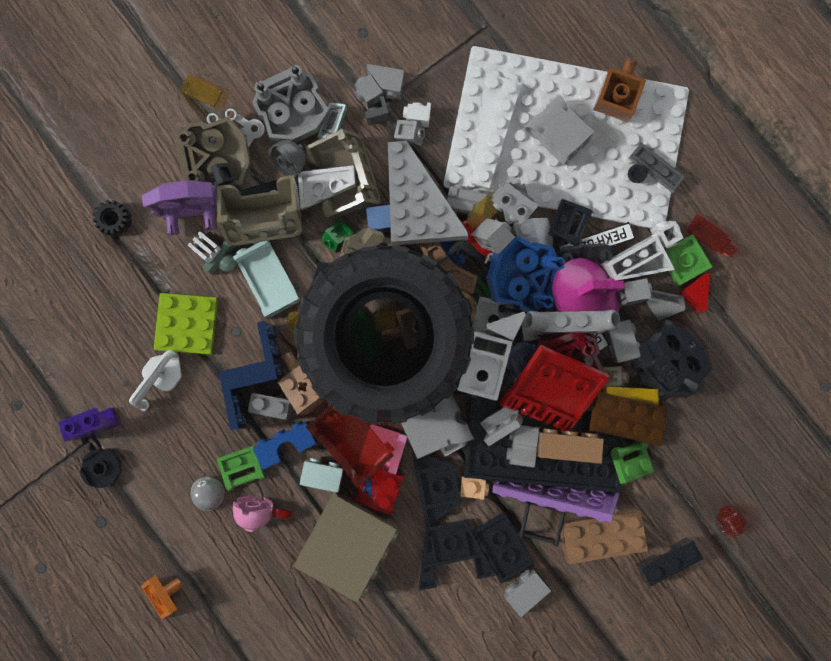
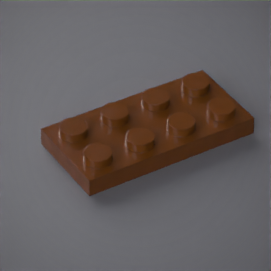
M599 392L593 400L589 431L663 446L667 407Z

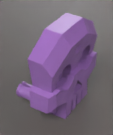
M184 180L163 183L142 195L143 207L151 210L152 214L156 217H164L166 219L167 235L180 234L178 218L203 214L206 230H212V227L213 229L218 228L215 212H217V188L211 182Z

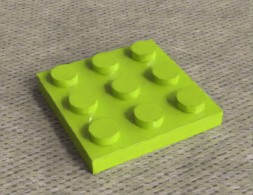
M160 293L153 350H173L175 352L212 355L218 298Z

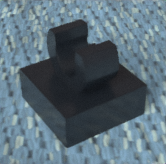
M218 163L210 167L212 170L210 176H214L216 179L215 186L232 184L236 181L229 163Z

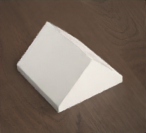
M525 312L486 324L483 330L494 337L513 341L525 317Z

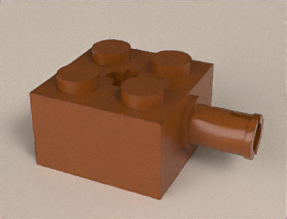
M629 58L625 60L622 71L612 67L609 68L593 108L594 111L627 123L635 113L646 83L645 79L633 75L637 62L633 60L630 65L632 59Z

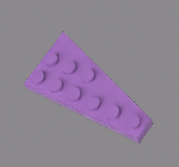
M496 481L493 485V493L502 497H512L521 502L536 503L541 507L556 508L561 512L576 513L581 517L596 518L600 522H612L620 493L503 481Z

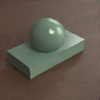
M224 241L220 246L221 251L210 263L206 262L203 268L212 275L218 268L225 272L233 270L236 266V261L231 253L237 246L230 245Z

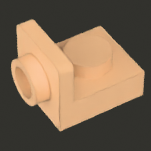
M461 477V497L484 500V497L488 496L489 484H486V480Z

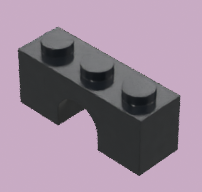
M686 537L670 545L671 550L660 556L651 555L636 563L635 565L643 581L651 587L703 560L693 540Z

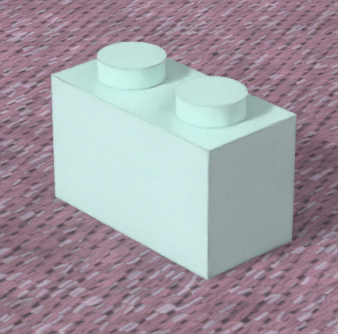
M310 458V461H304L300 485L337 493L340 491L344 468L340 467V463L329 462V465L321 463L322 460L317 458Z

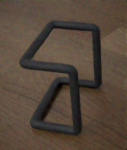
M525 502V513L521 531L517 533L520 538L524 536L549 542L557 547L560 541L565 512L548 506L542 507L561 513L556 540L524 533L530 505H538L532 502Z

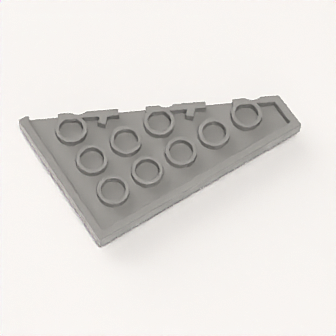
M388 142L392 245L468 239L466 229L408 142Z

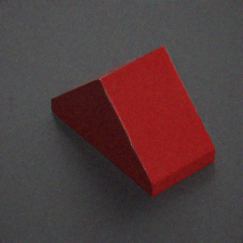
M710 273L699 276L680 291L684 299L699 314L707 311Z

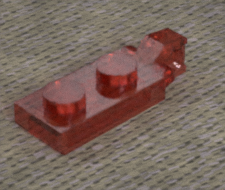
M699 214L694 217L685 229L686 232L694 235L696 239L718 254L724 253L731 257L738 250L730 244L729 235Z

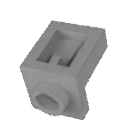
M398 120L394 139L422 145V140L425 137V128L418 121Z

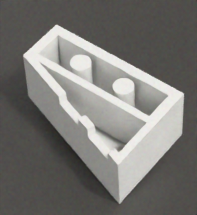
M658 236L648 237L612 257L611 260L600 264L608 276L614 278L615 281L675 270Z

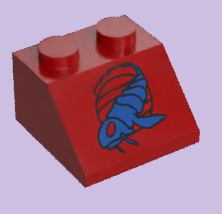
M366 464L355 501L371 509L391 515L403 475L399 473L393 474L388 472V470Z

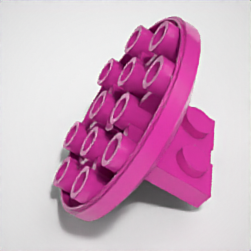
M583 258L572 259L562 265L565 266L564 269L556 272L552 291L558 312L606 311L611 309L619 312L618 291L625 288L624 281H615L614 278H610L606 271L597 263Z

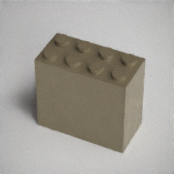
M334 492L293 567L351 600L358 602L360 597L364 599L369 589L370 583L368 581L370 579L374 580L380 567L378 565L379 561L384 562L389 552L388 544L391 543L393 545L399 532L397 524L343 493Z

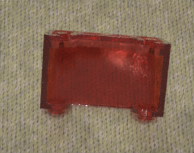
M331 404L309 423L306 429L312 435L314 434L317 440L323 444L346 471V474L352 476L351 481L357 488H361L395 456L392 453L395 449L388 441L384 443L367 423L361 422L360 418L349 414L345 416L334 410V406Z

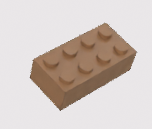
M635 508L614 512L612 522H600L596 518L588 516L567 519L563 522L561 539L565 560L569 564L648 551L641 511Z

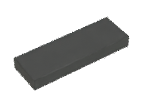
M642 142L629 157L635 164L645 166L648 174L672 193L675 192L686 178Z

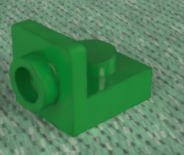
M339 220L325 230L321 240L324 246L334 253L344 243L345 238L353 235L354 232L342 220Z

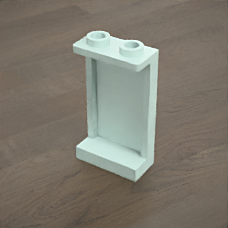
M269 241L253 243L254 246L248 249H240L233 258L238 263L255 295L264 317L269 319L301 302L272 245Z

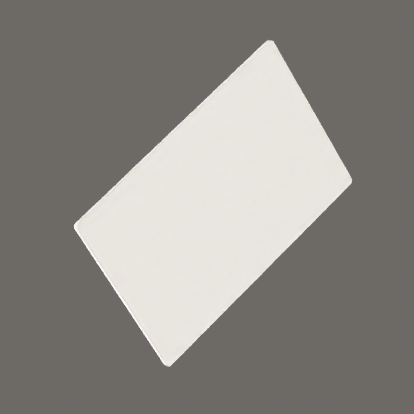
M473 46L467 66L444 187L450 189V186L462 185L466 190L480 189L484 191L483 194L493 197L498 190V184H502L506 179L509 181L520 179L521 184L525 183L527 195L534 199L539 207L557 210L561 199H565L593 211L591 217L619 223L629 222L630 225L653 229L656 227L655 224L667 218L671 192L649 174L641 183L631 182L628 178V170L635 163L629 157L642 142L671 166L676 167L689 89L683 86L645 79L646 83L635 113L627 123L593 110L605 75L607 74L606 71ZM486 73L522 83L489 190L471 185ZM557 95H560L567 104V107L595 131L591 141L564 166L539 140L528 135L523 129L534 116L544 112L546 105Z

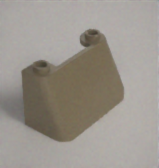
M342 128L306 146L308 161L315 166H319V169L352 165L355 167L356 186L323 202L322 210L326 218L339 217L380 204V195L365 145L357 133Z

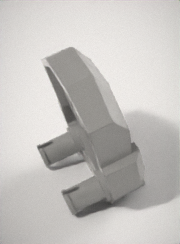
M299 65L291 66V68L264 81H259V84L258 82L255 84L256 95L252 102L260 119L265 121L271 141L290 140L297 143L318 133L330 115L328 107L319 96L320 91L313 75L302 72ZM303 101H308L306 105L301 104ZM281 112L282 115L277 117L276 114Z

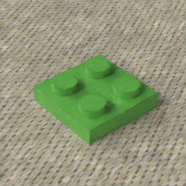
M694 235L683 239L673 247L665 249L675 269L669 271L677 286L712 268Z

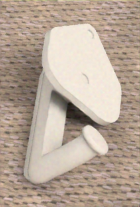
M168 350L163 355L150 358L142 370L144 380L129 399L131 405L146 411L149 408V402L143 399V397L152 385L165 392L175 388L182 377L179 355L175 351Z

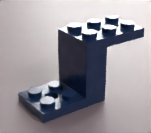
M266 321L257 322L265 361L218 372L230 430L244 429L248 423L247 414L242 409L244 404L242 393L239 394V390L278 382L285 375L284 366L280 364L278 358L281 357L279 345L276 346L274 339L277 338L276 329Z

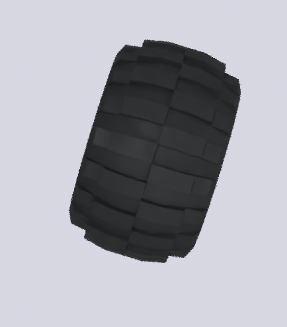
M376 245L365 247L348 254L346 253L334 260L311 282V286L305 296L302 297L297 311L298 319L295 327V344H297L299 354L297 359L302 373H306L312 384L311 388L321 399L324 398L332 404L334 410L345 416L349 414L360 418L361 422L377 425V422H392V425L404 423L409 418L420 414L424 416L435 410V406L444 398L448 399L458 388L457 383L462 375L466 374L469 367L471 348L474 344L472 312L468 300L464 297L457 281L435 260L409 248L399 246ZM376 299L399 301L412 311L417 320L419 336L416 347L400 363L390 366L372 364L358 354L352 343L351 326L353 319L360 308L370 301Z

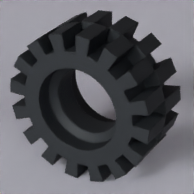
M106 200V204L101 202V207L96 206L95 208L97 213L93 212L95 218L92 219L96 223L94 224L95 227L102 233L112 237H116V235L121 236L122 231L126 233L127 230L125 228H130L131 226L128 222H132V219L129 217L131 214L127 211L128 209L114 200L112 202ZM110 212H117L119 216L117 223L114 225L106 223V217Z

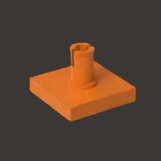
M155 575L141 585V588L161 619L177 610L170 599V596L183 588L177 578L163 587Z

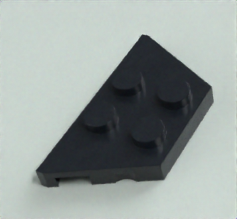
M412 452L425 525L428 528L461 503L454 463L427 455L417 458L415 452Z

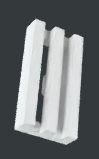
M199 231L198 239L194 237L193 241L195 242L193 244L189 243L188 246L207 263H210L221 251V248ZM202 241L208 242L215 250L212 252ZM197 247H202L210 256L206 257Z

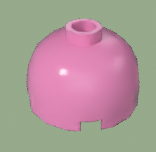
M254 495L237 498V502H233V517L236 524L249 532L257 531V529L267 525L273 512V503L268 498L264 497L263 501L256 500L257 496Z

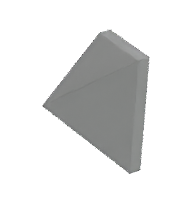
M652 290L651 298L646 300V303L659 321L685 310L684 296Z

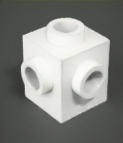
M666 219L659 221L655 224L656 227L650 230L652 233L651 237L658 236L662 246L666 247V249L675 246L677 241L683 239L681 229L676 221H666Z

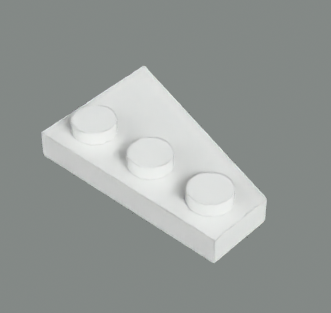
M352 165L303 171L298 174L301 210L303 211L355 187V167Z

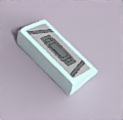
M329 103L330 115L321 127L318 138L322 139L341 129L347 112L345 104Z

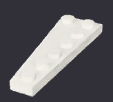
M489 73L485 75L471 181L473 186L487 190L490 189L522 84L520 82Z

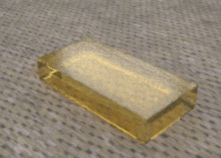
M189 74L180 90L181 93L213 108L216 107L223 93L221 89Z

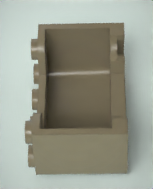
M294 175L279 178L276 182L278 191L241 196L239 190L232 185L217 186V223L225 241L230 245H242L295 237L301 234L300 199Z

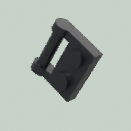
M561 199L548 235L566 241L573 246L581 245L582 234L593 211L584 206ZM576 213H579L582 216L574 236L569 235Z

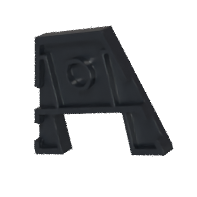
M465 519L426 528L419 591L437 587L433 566L468 559L474 560L477 579L495 576L492 567Z

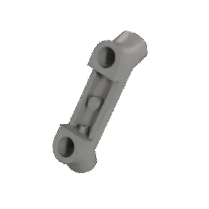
M613 309L579 312L528 311L524 317L525 329L536 334H602L618 329L620 324L619 314Z

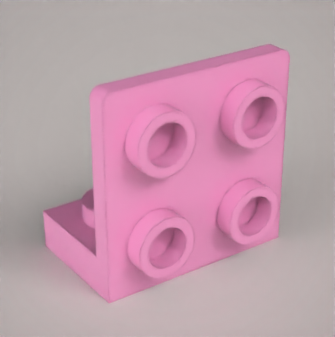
M371 425L360 462L396 474L407 435Z

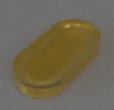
M493 195L484 197L469 212L467 222L470 227L477 229L487 218L491 219L498 212V209L493 206Z

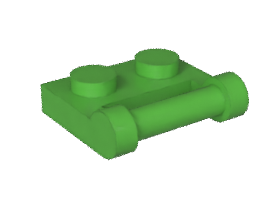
M636 441L628 446L617 447L611 450V456L620 484L654 472L647 452V443ZM634 451L638 452V456L623 461L624 455Z
M255 445L217 458L228 492L234 490L237 486L266 478L265 472L262 470L253 448ZM254 466L256 472L234 480L231 479L230 474Z

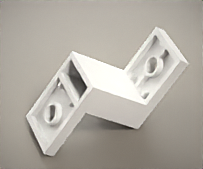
M480 297L477 305V314L472 324L474 328V344L470 353L471 361L466 374H463L460 378L457 390L497 401L512 341L487 334L483 328L486 324H489L488 318L490 315H496L499 320L515 315V313L507 311L504 313L499 312V305L503 304L511 309L517 308H514L511 304L493 302L492 299ZM479 370L487 372L488 378L486 381H478L476 374Z

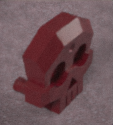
M588 333L538 335L539 340L536 348L528 356L530 361L539 346L543 345L577 361L583 359L582 363L604 372L597 357L600 353L597 339Z

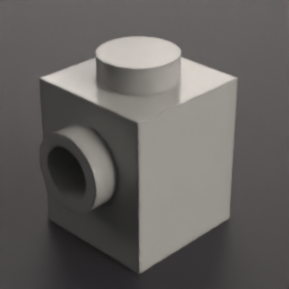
M371 74L362 76L356 81V91L354 94L359 102L363 101L368 109L380 102L383 92Z

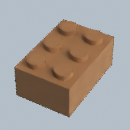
M542 429V433L539 432L536 456L540 458L602 464L603 439L597 438L598 434L581 433V436H577L578 432L562 431L561 435L557 434V430Z

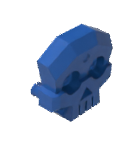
M514 235L515 238L499 254L493 253L486 277L492 301L512 304L514 308L527 312L538 311L542 307L551 308L553 306L551 303L554 302L553 280L556 272L565 268V266H562V264H566L565 259L557 257L553 247L541 243H530ZM525 257L528 258L527 263L524 262Z

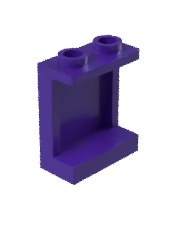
M93 408L58 422L64 441L84 440L120 426L114 408H108L101 412L97 408Z

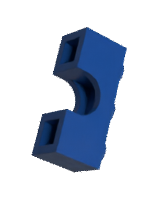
M302 421L292 425L293 429L287 432L283 429L274 434L275 438L269 441L265 438L257 442L258 446L254 447L253 450L262 470L283 461L280 448L285 442L293 443L298 452L318 443L308 422L304 424Z

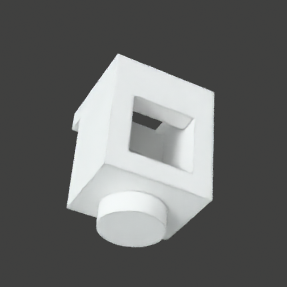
M427 102V106H423L421 103L408 104V107L404 106L403 118H406V121H418L423 127H428L431 103Z

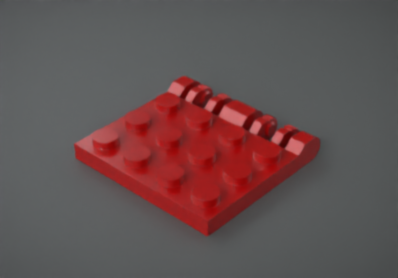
M540 345L509 392H505L500 405L513 411H517L522 405L521 414L528 415V417L540 422L543 421L548 425L554 420L553 425L555 428L571 431L610 377L603 371Z

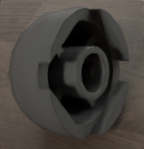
M282 140L268 150L269 157L273 155L275 159L272 163L284 176L294 175L295 178L305 167L304 149L298 143Z

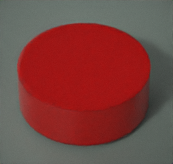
M274 509L272 517L292 518L293 511Z

